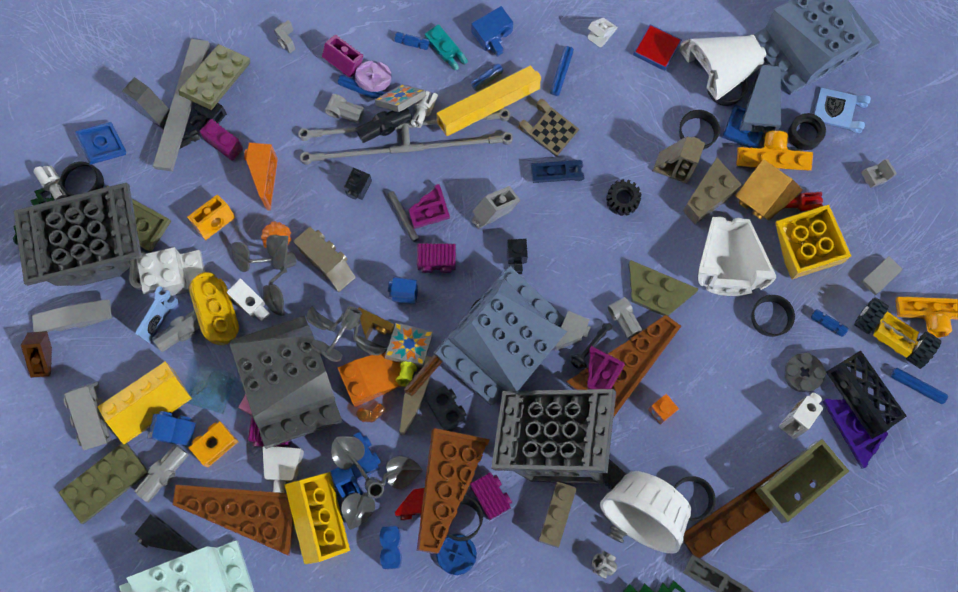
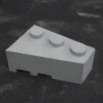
M98 381L64 393V404L70 410V422L76 428L78 434L76 435L77 443L79 446H82L83 451L111 441L108 424L97 407L103 403L101 398L98 399L95 389L99 387Z

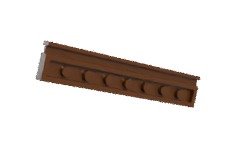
M789 462L711 513L705 519L687 529L684 533L683 541L690 553L700 559L771 511L755 490Z

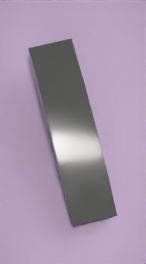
M694 555L691 556L683 571V574L712 592H753L745 585L729 577L726 573Z

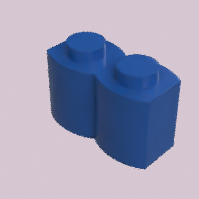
M393 277V281L389 280L388 284L389 297H392L393 302L416 305L418 296L417 280Z
M160 411V414L153 415L148 438L188 447L191 446L196 423L191 422L190 417L179 416V419L172 417V413Z
M397 526L382 527L380 531V543L383 547L380 554L382 568L400 569L402 564V554L399 549L401 544L400 529Z

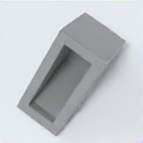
M568 311L561 326L567 332L552 350L557 351L580 342L583 336L587 337L591 328L588 326L589 319Z

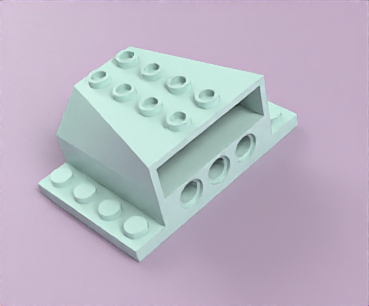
M237 540L218 548L207 546L127 577L128 583L119 586L121 592H255Z

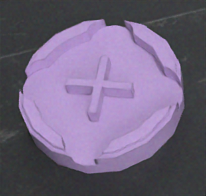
M367 61L357 67L355 80L362 89L370 92H379L385 90L390 85L391 71L388 66L381 62L373 63V61Z

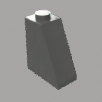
M134 77L122 92L136 111L164 130L170 109L147 85Z

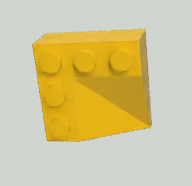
M830 205L775 222L784 263L791 280L842 264L851 257Z

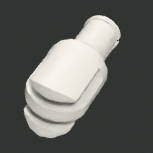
M426 91V97L415 103L414 110L416 112L411 120V124L416 127L418 122L417 128H421L425 116L431 114L438 97L436 93H433L431 97V92Z
M40 166L34 169V174L44 190L50 191L55 200L67 197L61 188L60 177L52 166Z

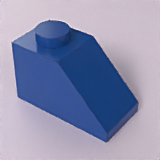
M337 467L330 471L343 499L351 493L363 494L362 488L351 467L346 470Z

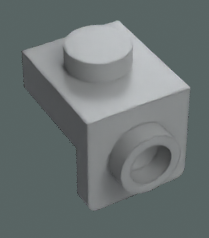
M289 20L280 23L274 29L278 39L277 42L282 49L286 48L291 53L296 50L292 39L288 36L293 32L292 24Z
M888 159L861 172L870 188L884 184L897 174Z

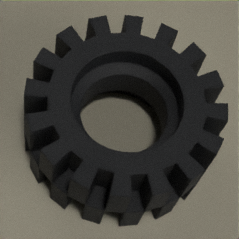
M621 179L620 182L618 180L610 186L606 196L607 206L610 205L609 209L611 211L615 210V214L619 212L620 216H623L624 213L627 216L630 215V212H635L641 201L642 194L639 192L640 188L639 186L635 187V182L631 184V180H627V182H624V179ZM619 192H627L631 197L630 202L626 204L620 203L617 200V194Z

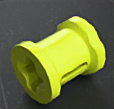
M403 361L400 363L401 371L396 378V383L406 387L413 379L417 367L412 362Z

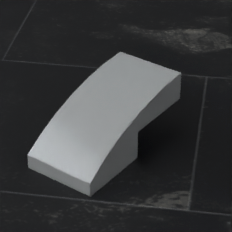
M888 256L861 282L876 295L903 269Z

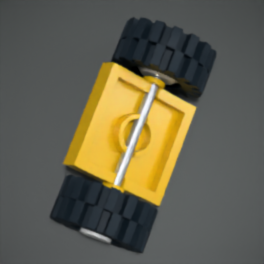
M876 297L872 298L857 317L854 326L867 334L875 329L874 337L894 349L896 353L906 357L907 361L922 369L934 357L933 355L936 354L937 349H939L942 343L941 340L928 331L924 332L917 339L919 334L917 330L887 311L889 308L887 304Z

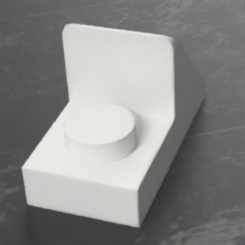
M603 17L591 22L588 27L591 30L588 39L597 46L602 47L618 27Z

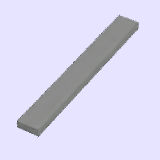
M191 39L153 164L154 169L173 172L193 105V101L179 95V89L206 59L210 47L209 41Z

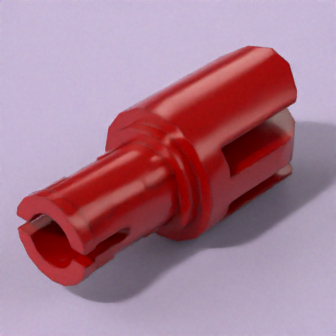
M822 192L800 193L783 209L798 208L800 211H810L822 207Z

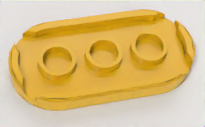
M200 273L191 281L189 293L201 332L211 343L227 345L230 343V340L235 339L239 331V324L231 298L227 294V286L221 278L218 279L213 273Z

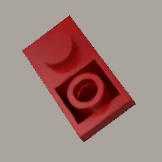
M424 488L413 489L395 511V516L400 517V520H410L413 515H420L421 518Z

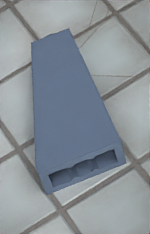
M762 65L754 83L740 125V131L766 133L779 130L781 126L780 67Z

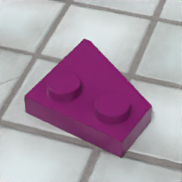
M440 184L434 186V189L429 194H425L419 203L414 204L409 209L414 229L450 219Z
M591 346L588 389H611L625 366L624 362Z

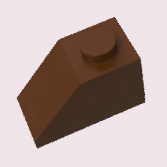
M28 332L21 343V348L30 378L51 376L52 346L48 332Z

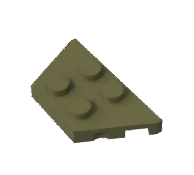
M632 260L628 264L630 268L631 302L660 315L669 316L698 291L696 287Z

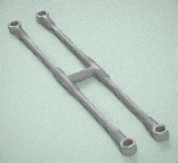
M501 109L500 112H494L481 120L500 119L505 122L509 120L510 112L508 109ZM506 113L507 116L503 117L501 114ZM437 119L425 120L422 125L437 124ZM408 121L395 128L402 130L403 145L332 154H310L303 152L300 155V160L304 165H308L313 161H322L329 158L391 152V154L481 143H503L510 145L513 141V135L510 132H505L501 136H491L485 139L424 145L423 143L410 144L409 128H414V126L411 124V121ZM356 127L333 130H308L302 128L299 130L298 135L302 141H307L309 138L323 137V135L356 132ZM304 157H309L308 160H303Z

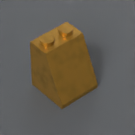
M763 159L735 196L740 200L738 203L745 209L750 207L754 210L752 214L759 219L764 217L769 221L799 195L803 189L792 178Z

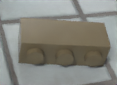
M560 482L555 484L538 542L559 548L577 489L576 487Z

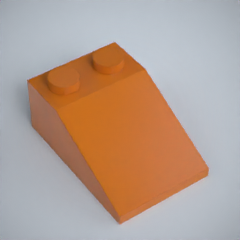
M249 143L248 149H245L244 159L247 161L260 199L266 210L271 211L278 158L272 144Z
M386 352L381 355L366 356L338 367L353 405L357 407L403 387L396 383V378L401 371L400 362L385 359Z

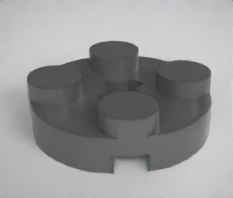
M806 352L797 354L787 361L784 376L787 384L795 391L811 392L821 386L826 376V371L817 357ZM801 368L808 370V377L800 375L802 373Z

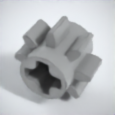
M605 551L602 554L595 555L592 560V566L595 568L593 573L606 579L607 575H613L617 569V564L614 562L616 557Z

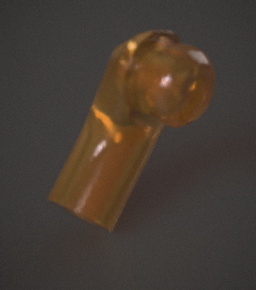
M380 403L373 410L360 408L357 410L356 416L362 422H375L386 411V408Z

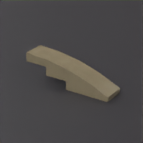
M425 356L424 366L432 358L431 356ZM430 377L413 396L407 393L404 394L400 435H405L415 419L424 400Z

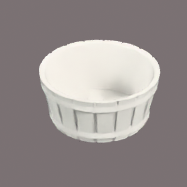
M631 471L624 475L623 479L600 502L601 510L608 520L618 529L626 532L627 536L635 541L664 553H677L680 550L685 529L691 516V507L685 497L666 481L648 473Z

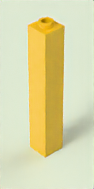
M530 65L437 112V124L444 134L449 136L539 90L541 76Z

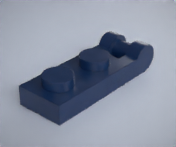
M568 160L531 163L533 183L582 181L585 179L582 172L583 161ZM569 168H573L574 172L570 173Z

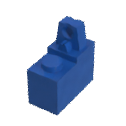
M500 6L471 23V32L485 51L491 49L497 57L503 54V47L500 44L502 40L500 38L511 34L513 31V21L503 7Z

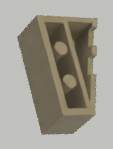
M687 136L659 152L652 171L687 184L699 162L705 142L696 137Z
M717 157L686 204L683 212L696 225L736 194L742 184Z
M309 227L293 242L312 265L317 267L323 273V276L331 281L334 288L340 292L356 278L346 263L348 259L341 251L337 253L331 241L326 242L324 235L319 230L315 232Z

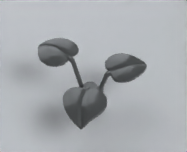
M268 236L266 244L267 251L271 256L270 258L252 260L246 245L241 242L232 243L233 259L240 271H249V263L273 261L274 267L277 270H281L268 282V285L263 286V299L273 313L284 316L283 295L279 287L273 283L282 274L287 272V268L293 267L297 263L294 253L291 251L287 252L288 236Z
M313 306L306 314L307 321L321 330L335 331L336 326L342 322V328L331 346L319 340L311 342V347L316 352L331 361L339 362L342 359V353L333 348L345 329L351 330L354 328L353 340L357 342L356 345L371 355H381L388 349L357 335L360 325L358 320L362 312L355 307L348 306L345 313H342L335 323L318 313Z
M337 436L334 438L331 445V455L334 463L344 470L349 469L355 464L366 480L365 489L367 492H364L362 495L356 492L351 493L342 501L341 511L348 528L351 530L360 526L373 514L375 510L373 498H378L383 494L386 478L393 488H405L423 471L418 463L405 456H396L387 461L386 470L388 473L383 475L381 481L376 477L369 478L357 462L365 453V447L361 440L353 436Z

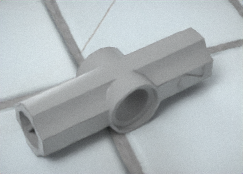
M195 310L186 316L177 317L169 324L168 328L152 338L161 352H164L179 341L182 342L189 339L200 328Z
M174 444L161 460L156 461L148 471L149 475L134 492L141 499L149 503L162 486H166L174 478L175 471L189 454Z

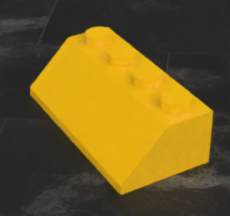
M165 361L97 407L108 426L119 440L126 444L150 428L154 414H160V411L172 413L192 398L175 370Z
M331 472L285 484L304 565L321 562L350 551Z

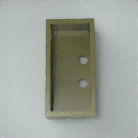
M820 439L811 444L763 483L755 492L781 523H786L845 476L849 470L826 442ZM811 480L815 482L814 488L810 486ZM795 493L800 495L799 500L795 499Z

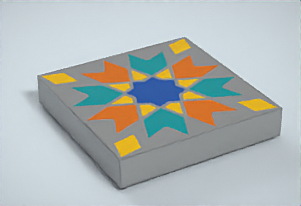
M402 84L375 99L376 106L400 112L425 98L426 92L423 89Z
M396 323L385 359L400 363L403 361L416 364V367L423 368L433 332Z

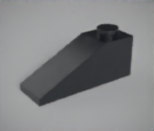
M153 514L149 515L135 533L139 538L137 541L146 548L150 546L187 554L199 550L158 516Z

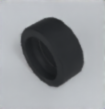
M811 113L797 116L788 129L789 141L793 146L801 150L816 148L826 135V126L823 120ZM801 123L812 125L817 131L816 139L808 141L801 138L797 133V126Z

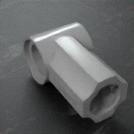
M332 94L325 112L333 118L342 117L359 124L363 118L364 108L347 102L340 95Z
M626 297L608 306L610 315L618 322L626 338L642 331L632 313V306Z

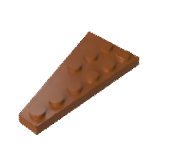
M667 315L608 353V355L625 364L611 388L616 391L614 416L681 328V325ZM589 367L566 381V384L574 390H588Z
M437 428L432 429L416 551L439 553L448 534L450 524L458 512L457 509L460 502L463 501L475 474V469L481 461L482 454L490 439Z
M175 485L174 506L290 556L294 521L287 493Z

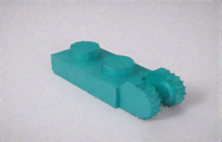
M439 24L424 34L425 38L429 40L442 59L455 71L459 69V66L453 59L457 56L464 65L468 63L465 55Z

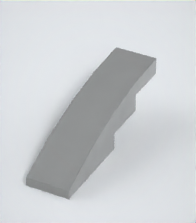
M110 300L76 304L32 315L33 332L63 331L73 327L82 328L112 319Z

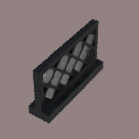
M861 350L826 371L871 439L887 432L892 426L907 417ZM856 358L859 359L862 367L856 365ZM856 371L862 373V379L856 376ZM868 376L873 379V383L868 382ZM868 387L873 389L874 395L868 393ZM879 392L884 395L885 400L879 398ZM880 404L885 406V412L880 410ZM891 409L896 412L898 417L891 415Z

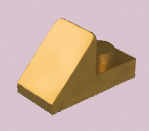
M360 307L358 308L362 312L360 321L366 339H368L374 327H376L375 330L383 335L386 333L392 334L394 330L393 323Z

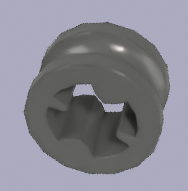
M611 526V532L607 533V536L620 543H624L623 537L627 536V533Z

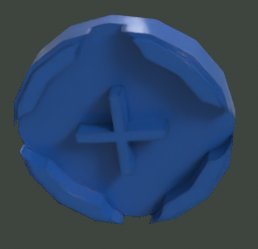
M453 534V535H452V536H456V537H465L464 535H461V534ZM448 536L445 538L439 553L436 554L438 564L442 570L451 575L467 573L475 564L477 556L475 545L471 539L455 541Z

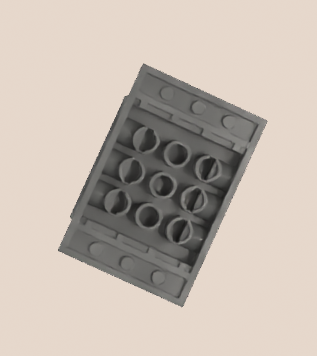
M127 182L14 210L23 281L27 286L45 281L55 286H83L119 277L130 268V260L142 258L130 185Z
M305 315L230 340L233 357L265 449L342 422L321 355L311 347V342L315 339Z
M614 389L503 391L491 469L495 471H514L530 482L604 484L603 473H608L616 391Z

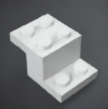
M174 247L143 254L142 258L137 259L142 292L144 294L154 293L159 286L165 291L169 290L170 296L189 292L191 281L198 274L205 272L200 250L180 254Z

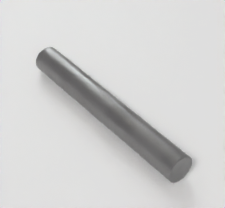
M394 191L389 192L387 195L412 242H416L419 240V237Z

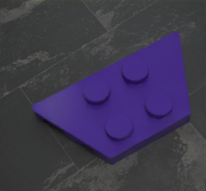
M825 399L822 402L861 469L866 468L872 456L878 451L880 444L888 436V432L871 439L845 399Z

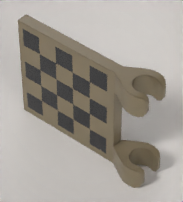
M540 99L536 107L545 113L534 127L526 120H522L518 128L557 157L579 131V128L554 110L544 99Z

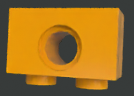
M217 194L187 218L194 229L206 241L236 217L228 204Z
M221 421L210 425L207 429L208 432L203 436L196 437L189 447L201 464L207 468L239 442ZM213 438H216V446L210 448L209 441Z

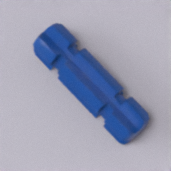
M396 32L394 38L396 43L402 44L403 42L404 45L420 47L423 50H428L430 44L428 39L422 38L421 40L420 37L409 34L404 35L401 32Z
M495 64L492 67L493 69H488L479 76V79H474L471 82L474 90L478 91L482 88V85L485 86L496 78L495 76L503 73L501 65Z
M818 309L811 315V319L816 322L819 321L821 325L831 331H836V334L841 337L845 336L849 328L847 326L840 325V322L827 314L823 315V312Z

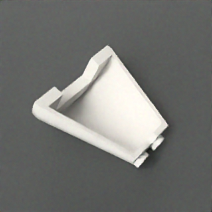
M754 35L688 39L681 44L679 49L688 63L694 61L696 57L709 74L707 89L715 100L723 97L762 67L764 57H766L764 47H760Z
M712 217L698 271L699 284L705 286L706 290L711 293L724 296L751 294L753 289L760 288L762 290L772 284L776 279V274L750 219L735 218L732 221H727L724 217Z

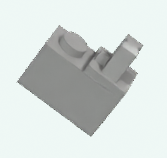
M510 186L489 194L472 211L475 214L472 222L476 225L477 229H480L496 221L498 218L509 214L521 200Z

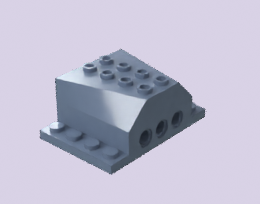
M791 0L774 9L766 27L753 34L760 47H764L766 51L764 61L767 65L780 67L781 84L789 95L850 62L880 43L848 0Z
M509 266L433 354L490 406H493L503 391L517 392L561 340L567 331L559 327V325L565 318Z

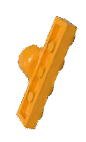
M773 130L765 133L764 147L762 149L738 147L736 166L758 167L764 159L777 169L811 171L813 152L789 150L787 148V132Z
M897 297L895 299L897 317L924 319L927 331L937 338L946 337L952 332L950 319L958 320V299Z

